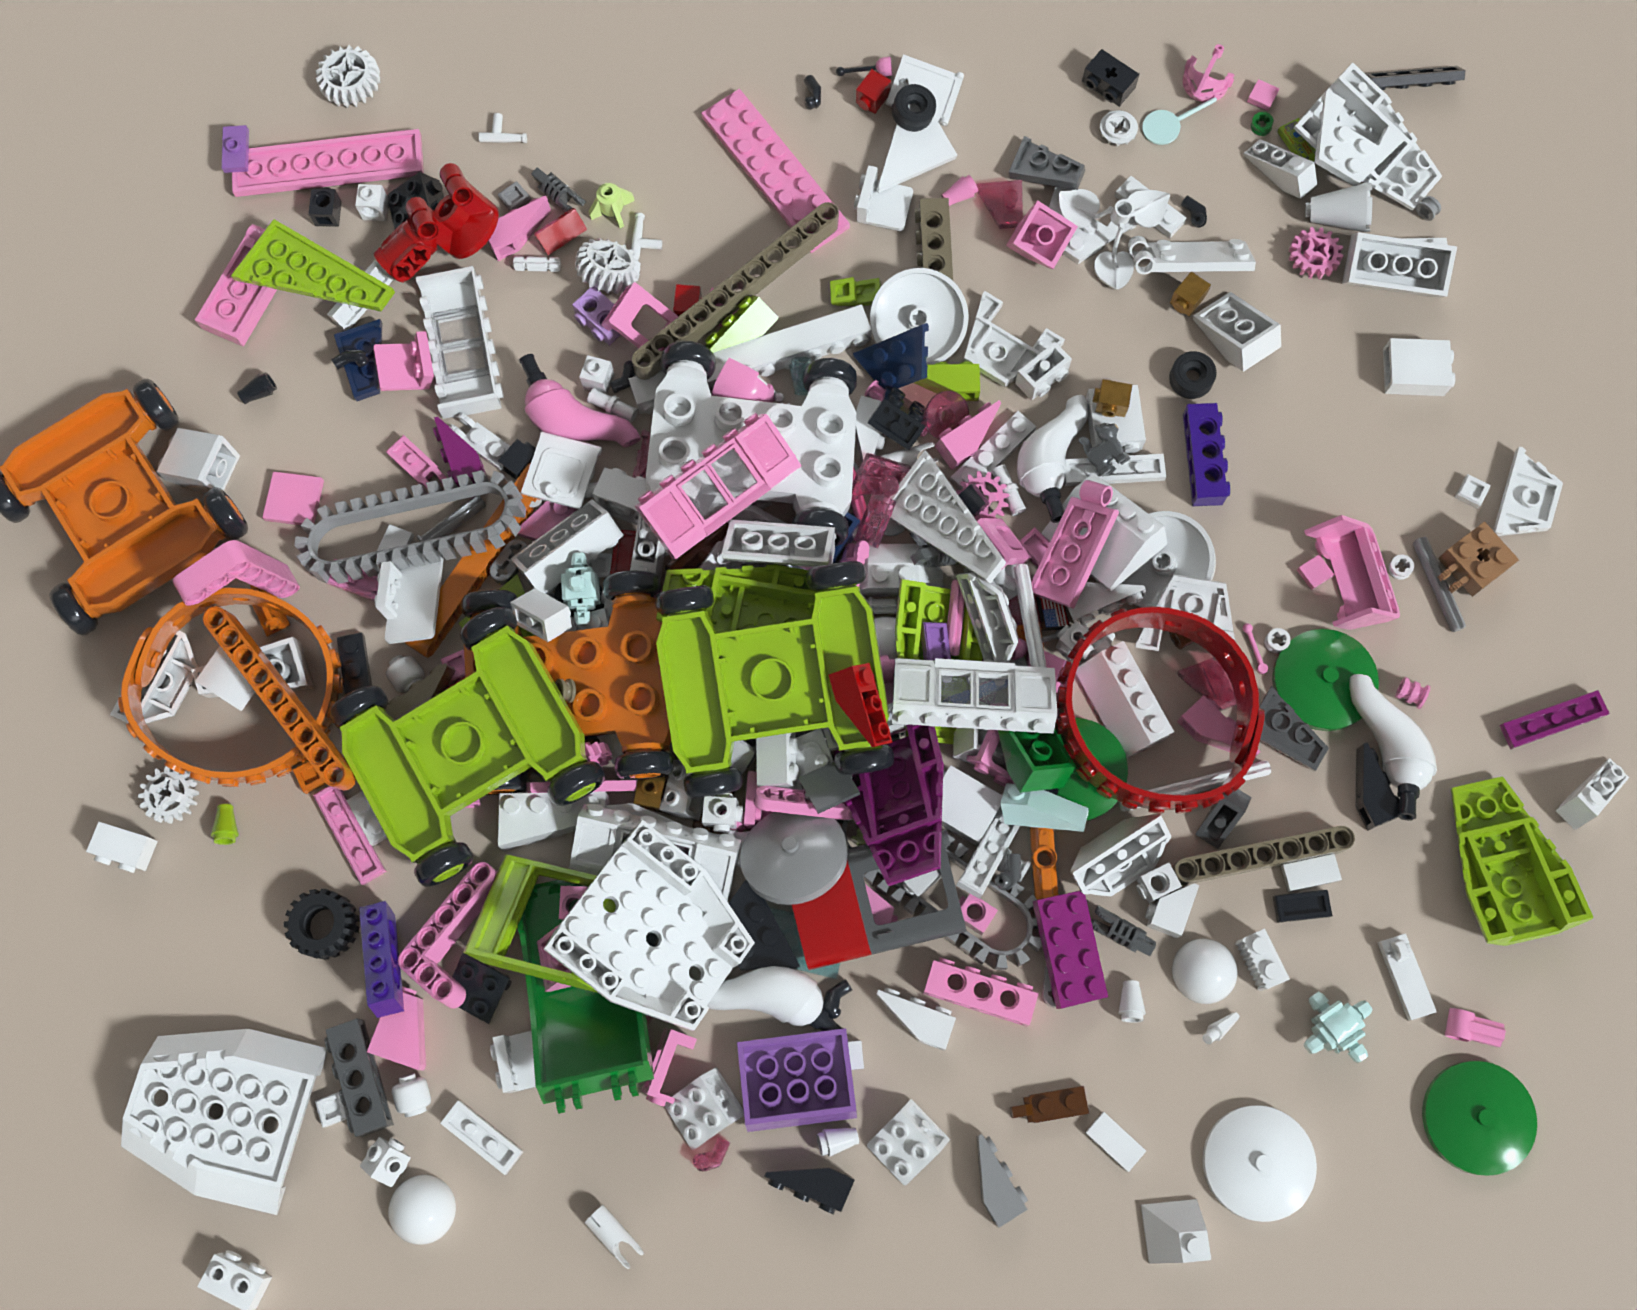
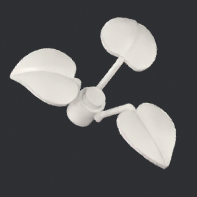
M1085 189L1060 191L1058 201L1063 217L1077 225L1078 228H1087L1090 226L1093 218L1099 219L1110 214L1111 221L1118 226V231L1112 252L1104 251L1100 253L1095 260L1094 270L1097 277L1112 289L1119 290L1129 282L1134 271V262L1131 255L1124 251L1117 253L1124 225L1128 223L1131 217H1134L1135 222L1141 227L1151 228L1157 226L1165 215L1170 194L1157 190L1137 191L1132 193L1128 199L1119 200L1114 208L1109 206L1107 210L1098 214L1096 213L1100 208V203L1097 196Z

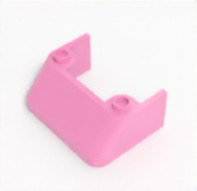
M1340 515L1304 530L1305 535L1316 538L1315 547L1318 554L1330 559L1344 605L1339 608L1337 613L1338 620L1333 621L1334 627L1352 630L1389 622L1400 617L1399 607L1375 533L1369 524Z

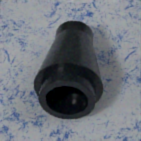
M267 372L259 373L246 386L237 391V394L241 401L247 404L251 401L273 395V391L277 390V386Z

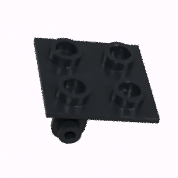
M462 953L452 976L466 990L465 1001L459 1008L490 1024L504 990L507 991L512 981L509 980L510 977L508 975H504L495 970V968Z

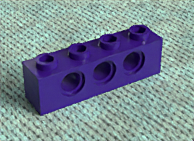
M1217 403L1187 404L1183 412L1192 507L1223 505L1226 498L1230 496L1231 488L1230 482L1226 481L1225 473L1228 471L1227 458H1223L1225 436L1221 435L1220 427L1223 423L1222 412H1218ZM1200 429H1206L1210 434H1203ZM1202 452H1209L1212 458L1205 457ZM1205 475L1213 476L1215 481L1207 480Z
M386 901L359 907L367 1005L377 1018L403 1012L404 1001L401 970L398 965L399 949L395 914Z

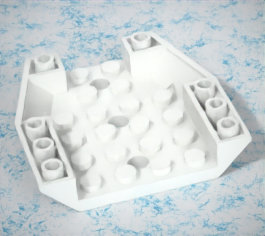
M642 820L616 850L554 931L544 950L610 1002L694 1031L709 1010L707 1005L732 968L742 962L755 942L708 872ZM604 899H612L615 902V912L610 913L603 908ZM652 932L657 935L659 943L656 947H652L647 943V933ZM691 966H695L701 971L699 981H695L689 976Z
M252 1029L158 1036L140 1065L122 1120L121 1147L193 1195L277 1215L286 1186H283L314 1082L316 1076L321 1075L328 1051L325 1047ZM163 1089L168 1094V1101L165 1105L158 1106L154 1102V1095L158 1090ZM214 1103L221 1104L224 1110L222 1117L217 1120L212 1119L209 1115V1108ZM270 1116L275 1117L279 1123L278 1129L274 1133H268L264 1129V1121Z

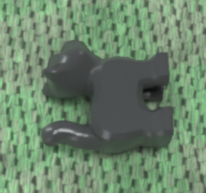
M1115 423L1094 425L1098 437L1103 441L1095 447H1092L1088 438L1083 436L1079 439L1088 460L1097 468L1101 476H1108L1116 470L1113 465H1110L1113 459L1121 465L1131 459L1127 453H1124L1121 443L1117 439L1119 428Z

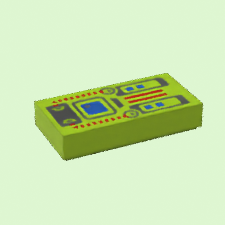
M1300 118L1279 127L1277 133L1290 152L1310 161H1315L1316 149L1293 129Z

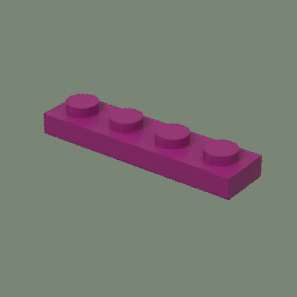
M1599 690L1505 722L1500 725V729L1511 750L1605 717L1610 713Z

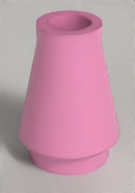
M970 175L962 176L941 196L942 198H949V206L975 197L974 194L978 192V188Z

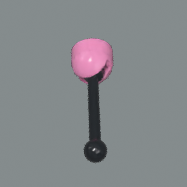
M891 56L880 58L874 66L845 69L838 67L836 74L843 76L845 73L864 72L873 69L885 77L892 76Z

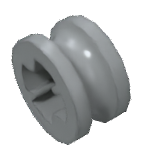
M1426 196L1422 202L1416 205V211L1422 219L1431 221L1435 215L1440 213L1441 205L1434 197Z

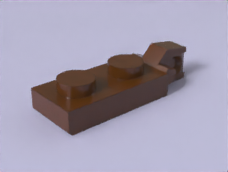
M1084 1086L1032 1094L1029 1097H1023L1024 1105L1010 1107L1012 1118L1026 1116L1028 1123H1039L1089 1114Z

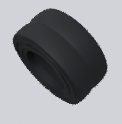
M910 84L901 88L892 104L894 121L901 128L911 132L925 129L931 123L936 112V99L929 89L918 84ZM914 103L919 106L920 111L912 112L909 110L908 105Z
M1186 352L1175 360L1169 375L1171 387L1181 397L1187 399L1200 398L1206 395L1212 388L1217 375L1216 366L1213 360L1202 352ZM1195 370L1200 378L1198 380H1190L1186 372Z

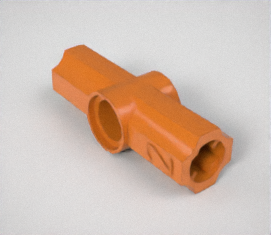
M1030 827L1032 855L1030 861L1033 869L1034 897L1039 900L1057 896V854L1054 845V831L1049 828ZM1039 853H1045L1050 857V864L1048 866L1039 864L1037 861Z

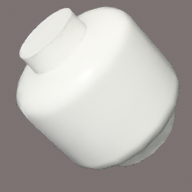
M398 655L389 662L390 666L386 671L387 678L395 690L400 693H406L414 682L425 678L424 670L412 656L403 657Z
M415 1073L399 1077V1083L392 1088L396 1111L405 1114V1117L415 1116L427 1111L426 1107L431 1103L427 1080L422 1077L416 1078Z

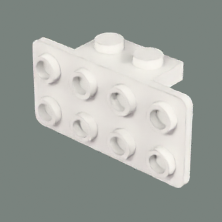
M439 550L437 551L440 562L430 564L424 554H422L425 565L415 567L408 559L409 569L399 570L391 561L381 562L380 573L377 577L378 592L374 603L376 609L387 619L385 631L387 643L418 641L434 637L444 560Z

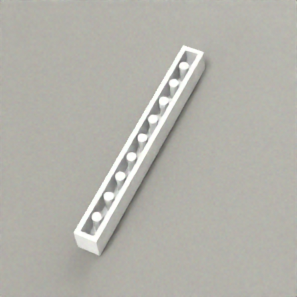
M855 306L714 352L716 360L715 371L707 379L710 392L713 391L717 377L728 358L744 365H750L753 370L759 373L758 376H770L775 371L784 368L792 369L800 363L812 362L831 353L839 354L853 346H864L871 341L872 330L863 306ZM662 370L648 380L639 379L637 376L628 378L640 414L653 413L656 388L666 377Z

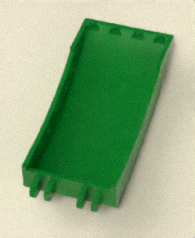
M554 880L534 886L518 924L523 961L541 966L537 941L563 921L559 919L561 886L583 885ZM579 899L570 902L569 911H571ZM525 974L532 1032L535 1086L543 1104L556 1102L558 1114L565 1113V1099L572 1098L573 1105L578 1110L583 1108V1095L612 1089L613 1098L617 1101L622 1098L621 1087L629 1085L632 1097L639 1096L638 1083L654 1079L646 1014L612 1003L598 992L573 986L545 992L542 978Z

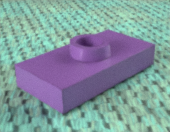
M247 125L223 127L222 170L224 173L247 172L249 158V129Z
M923 622L921 624L923 659L935 661V658L951 659L947 623Z

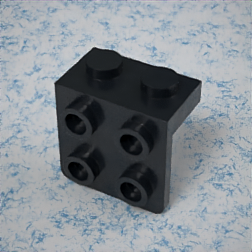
M419 171L388 194V204L395 229L407 219H410L405 207L411 198L420 197L426 201L428 207L433 211L435 210L438 203L444 198L440 180Z

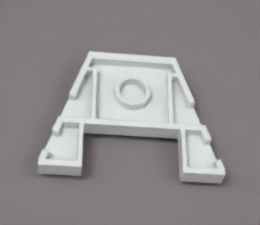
M1327 89L1321 98L1323 107L1319 116L1321 125L1320 132L1317 134L1314 163L1352 186H1356L1406 139V136L1388 126L1383 130L1376 145L1337 121V117L1346 100Z
M1056 186L1049 208L1063 216L1059 208L1060 191L1074 189ZM1131 217L1128 223L1124 225L1121 236L1129 229L1132 230L1137 226L1134 217ZM1093 218L1089 227L1076 229L1062 254L1076 264H1079L1103 249L1104 245L1112 240L1115 241L1118 226L1112 221L1108 226H1105Z
M984 291L964 362L979 364L982 374L1006 387L1017 378L1018 371L1054 342L1062 347L1065 339L1046 328L1033 347L1029 346L991 323L1001 309L1003 302Z
M1173 574L1156 607L1173 608L1198 615L1224 630L1235 640L1226 582ZM1143 628L1135 647L1159 651L1162 630Z

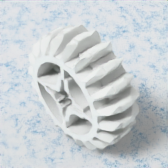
M348 45L347 49L339 46V51L335 52L331 49L330 56L323 55L324 61L318 62L319 69L316 70V82L320 87L322 95L330 103L334 102L338 107L343 103L347 108L350 103H353L357 107L359 101L366 103V97L373 98L372 91H378L377 84L381 83L380 70L375 59L366 50L362 51L359 46L354 50L350 45Z
M597 238L596 241L590 239L588 242H583V245L577 251L575 260L577 276L582 277V282L589 283L590 288H598V292L604 290L607 294L614 292L618 295L620 291H624L626 286L638 281L640 276L641 263L638 262V256L633 255V250H627L626 245H619L617 241L611 242L608 238L606 241H603L601 238Z

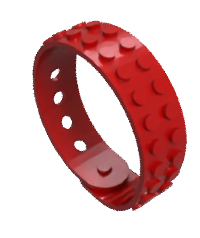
M1143 607L1128 611L1123 608L1111 613V618L1106 621L1098 620L1088 629L1089 631L1084 634L1085 640L1080 637L1067 657L1071 661L1065 662L1057 678L1060 686L1058 687V692H1056L1057 719L1055 730L1057 734H1060L1064 748L1075 763L1078 775L1084 781H1089L1097 788L1096 791L1108 799H1116L1122 802L1121 805L1131 809L1141 807L1148 809L1150 813L1162 814L1164 810H1175L1176 814L1188 813L1192 811L1191 809L1198 808V805H1202L1204 809L1225 798L1223 793L1228 796L1233 791L1238 790L1246 782L1243 777L1252 766L1263 730L1265 713L1263 709L1259 708V691L1254 670L1247 656L1235 640L1224 630L1205 618L1193 613L1165 607ZM1154 628L1182 635L1206 649L1228 675L1233 686L1237 704V720L1229 755L1230 762L1234 763L1227 779L1218 788L1208 792L1191 795H1169L1134 787L1123 782L1105 769L1086 746L1077 727L1073 711L1072 693L1074 677L1079 662L1087 648L1100 638L1120 630Z

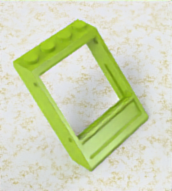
M508 854L505 855L463 953L487 965L597 993L595 989L573 972L568 973L505 957L539 875L587 887L590 886L597 875ZM604 899L603 908L607 912L613 913L616 910V904L612 899Z

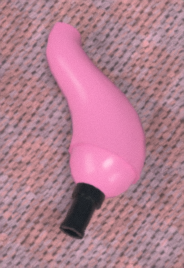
M533 354L524 355L519 359L528 378L526 381L529 386L525 397V412L531 422L541 432L577 441H616L623 447L632 446L641 440L638 431L628 420L584 406L573 397L569 390L564 389L560 383L547 379L545 373L541 372Z

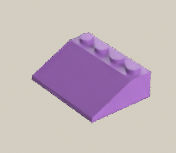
M846 1028L737 1042L747 1132L857 1118Z

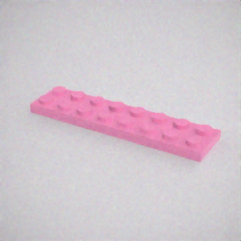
M740 88L701 113L702 119L790 228L822 203H833ZM840 211L838 229L810 251V253H813L850 228V223Z
M419 129L249 148L248 171L232 172V191L235 197L412 177L419 171L424 173L421 132Z

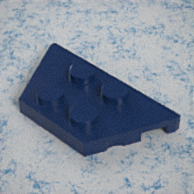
M928 323L919 325L853 353V355L874 381H879L878 385L883 389L887 386L899 389L927 378L928 371L926 363L928 346H925V332L929 331Z

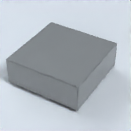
M517 181L498 194L499 199L509 211L527 205L531 201V197Z

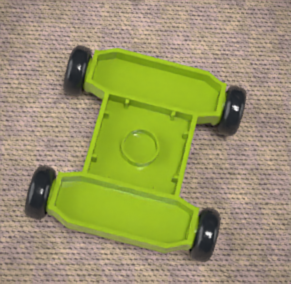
M849 561L810 568L806 573L807 586L813 591H819V593H815L812 619L717 633L708 616V611H705L706 608L711 607L714 603L713 591L709 586L700 585L659 592L656 595L655 605L658 613L662 615L668 614L667 617H662V626L656 645L673 751L685 767L686 774L692 773L684 778L683 784L687 796H714L730 793L741 788V772L735 767H730L732 765L731 757L734 741L829 727L839 746V751L844 750L835 756V767L838 773L842 775L869 773L887 769L894 764L892 748L888 745L871 747L835 700L828 676L831 673L854 665L870 663L878 694L882 701L886 722L888 723L889 712L873 609L861 594L860 587L856 586L866 578L865 567L861 562Z
M494 607L476 615L463 626L460 632L463 644L474 653L476 672L396 721L385 711L388 705V698L379 686H366L356 689L340 698L330 710L329 715L332 722L342 732L343 756L391 845L408 856L411 862L418 863L414 869V874L418 882L424 887L435 886L451 879L464 871L473 861V854L468 845L455 840L450 816L527 769L533 767L546 781L550 782L547 792L552 802L557 806L569 805L586 797L600 787L605 780V774L600 764L588 761L586 758L584 733L535 647L515 633L517 620L513 611L507 607Z

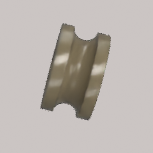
M557 679L555 684L567 703L573 702L576 695L575 682L572 679H566L565 681Z

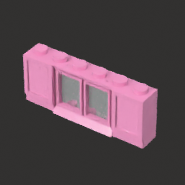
M752 414L743 421L745 426L737 431L734 428L722 437L724 441L719 445L711 444L701 452L703 456L696 462L693 459L689 460L680 467L681 473L675 477L672 474L667 476L659 483L661 486L653 493L649 490L638 498L640 503L634 507L671 558L677 559L802 466L767 414Z

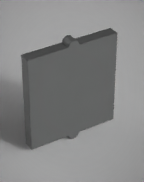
M835 761L798 778L805 792V798L810 800L817 814L860 795V791L852 780V775L838 773Z

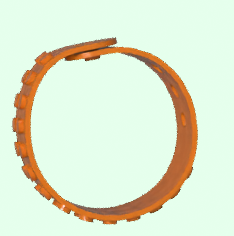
M221 588L202 602L187 606L181 601L160 618L154 628H146L133 650L123 677L121 697L118 698L120 711L125 713L129 722L126 724L128 731L134 738L137 737L145 743L142 748L153 758L156 757L158 760L162 758L167 760L164 765L184 775L186 770L191 772L189 778L206 784H210L211 780L218 781V785H222V787H239V783L245 782L246 784L250 783V786L266 783V778L276 775L278 778L285 776L292 771L291 767L300 761L305 763L308 760L299 748L295 746L282 757L257 768L237 772H215L183 762L157 741L143 717L141 691L153 679L169 642L190 620L206 612L211 607L234 604L258 605L288 615L305 626L316 637L323 651L327 669L325 697L316 722L327 736L331 732L329 730L332 722L329 715L330 710L338 701L339 693H343V678L338 674V668L342 667L341 661L335 648L331 649L328 645L332 640L322 625L316 627L301 611L282 599L261 591L246 588ZM312 731L307 735L306 742L311 739Z

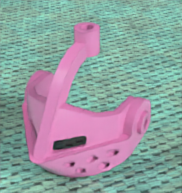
M1220 44L1215 46L1212 53L1213 57L1204 74L1195 70L1194 65L1197 61L1195 56L1192 55L1187 60L1183 75V87L1186 93L1194 100L1206 102L1214 97L1218 100L1225 95L1229 87L1231 88L1235 74L1228 73L1224 80H1217L1209 76L1216 60L1221 58L1224 46ZM1192 79L1197 86V90L1195 89L1192 83ZM1213 88V91L1202 93V90Z

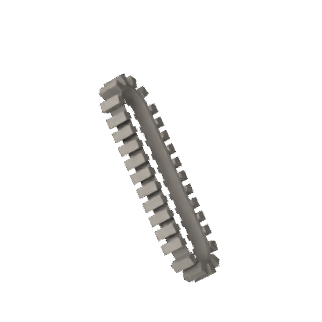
M482 470L472 472L476 484H473L467 474L457 476L460 487L456 485L452 477L441 479L444 491L437 481L426 483L430 494L426 492L421 484L411 486L414 497H412L406 487L395 489L398 500L391 491L380 493L384 504L375 494L365 496L368 507L360 497L350 499L352 509L345 501L335 503L338 514L334 515L325 505L317 509L323 518L315 525L306 518L300 525L309 537L296 536L295 547L302 553L297 555V558L310 574L312 573L319 581L327 583L331 575L340 584L349 582L347 573L353 580L363 579L362 569L369 577L377 576L379 574L377 565L381 569V562L392 560L399 570L410 568L408 559L415 567L425 565L422 555L424 554L430 564L441 562L437 550H439L445 560L456 558L453 547H455L461 557L472 555L469 543L477 554L487 552L484 540L489 539L495 549L506 545L500 537L502 532L507 529L514 536L518 534L521 527L514 517L525 518L526 507L521 501L523 499L522 495L512 480L508 482L502 473L493 471L489 482ZM483 494L500 495L505 501L504 510L500 518L485 528L335 561H325L318 556V545L322 537L328 531L338 526Z
M835 819L837 822L843 824L842 830L844 832L848 848H852L846 837V828L850 820ZM948 834L951 846L955 839ZM959 842L953 854L947 850L950 846H946L948 859L965 870L968 864L961 860V858L968 852V848ZM880 869L867 872L864 875V881L872 886L877 874L883 879L884 877ZM884 879L877 885L876 889L886 896L890 886L887 885ZM990 880L988 887L1015 905L1023 913L1027 923L1026 937L1017 948L1009 951H998L990 948L967 931L959 933L967 938L959 949L968 955L973 944L980 947L981 950L973 959L981 965L988 954L997 956L994 970H1006L1008 968L1006 957L1014 955L1019 967L1030 960L1022 950L1026 944L1036 952L1042 945L1041 938L1031 936L1033 928L1038 929L1036 918L1032 919L1029 910L1034 908L1032 901L1037 899L1032 894L1023 904L1016 899L1024 890L1021 885L1016 883L1011 888L1010 893L999 889ZM901 883L893 885L897 890L891 895L890 899L900 905L904 894L909 896L911 900L904 906V909L911 915L914 914L918 904L925 908L920 915L939 911L916 894H910ZM959 934L947 936L945 939L955 945Z

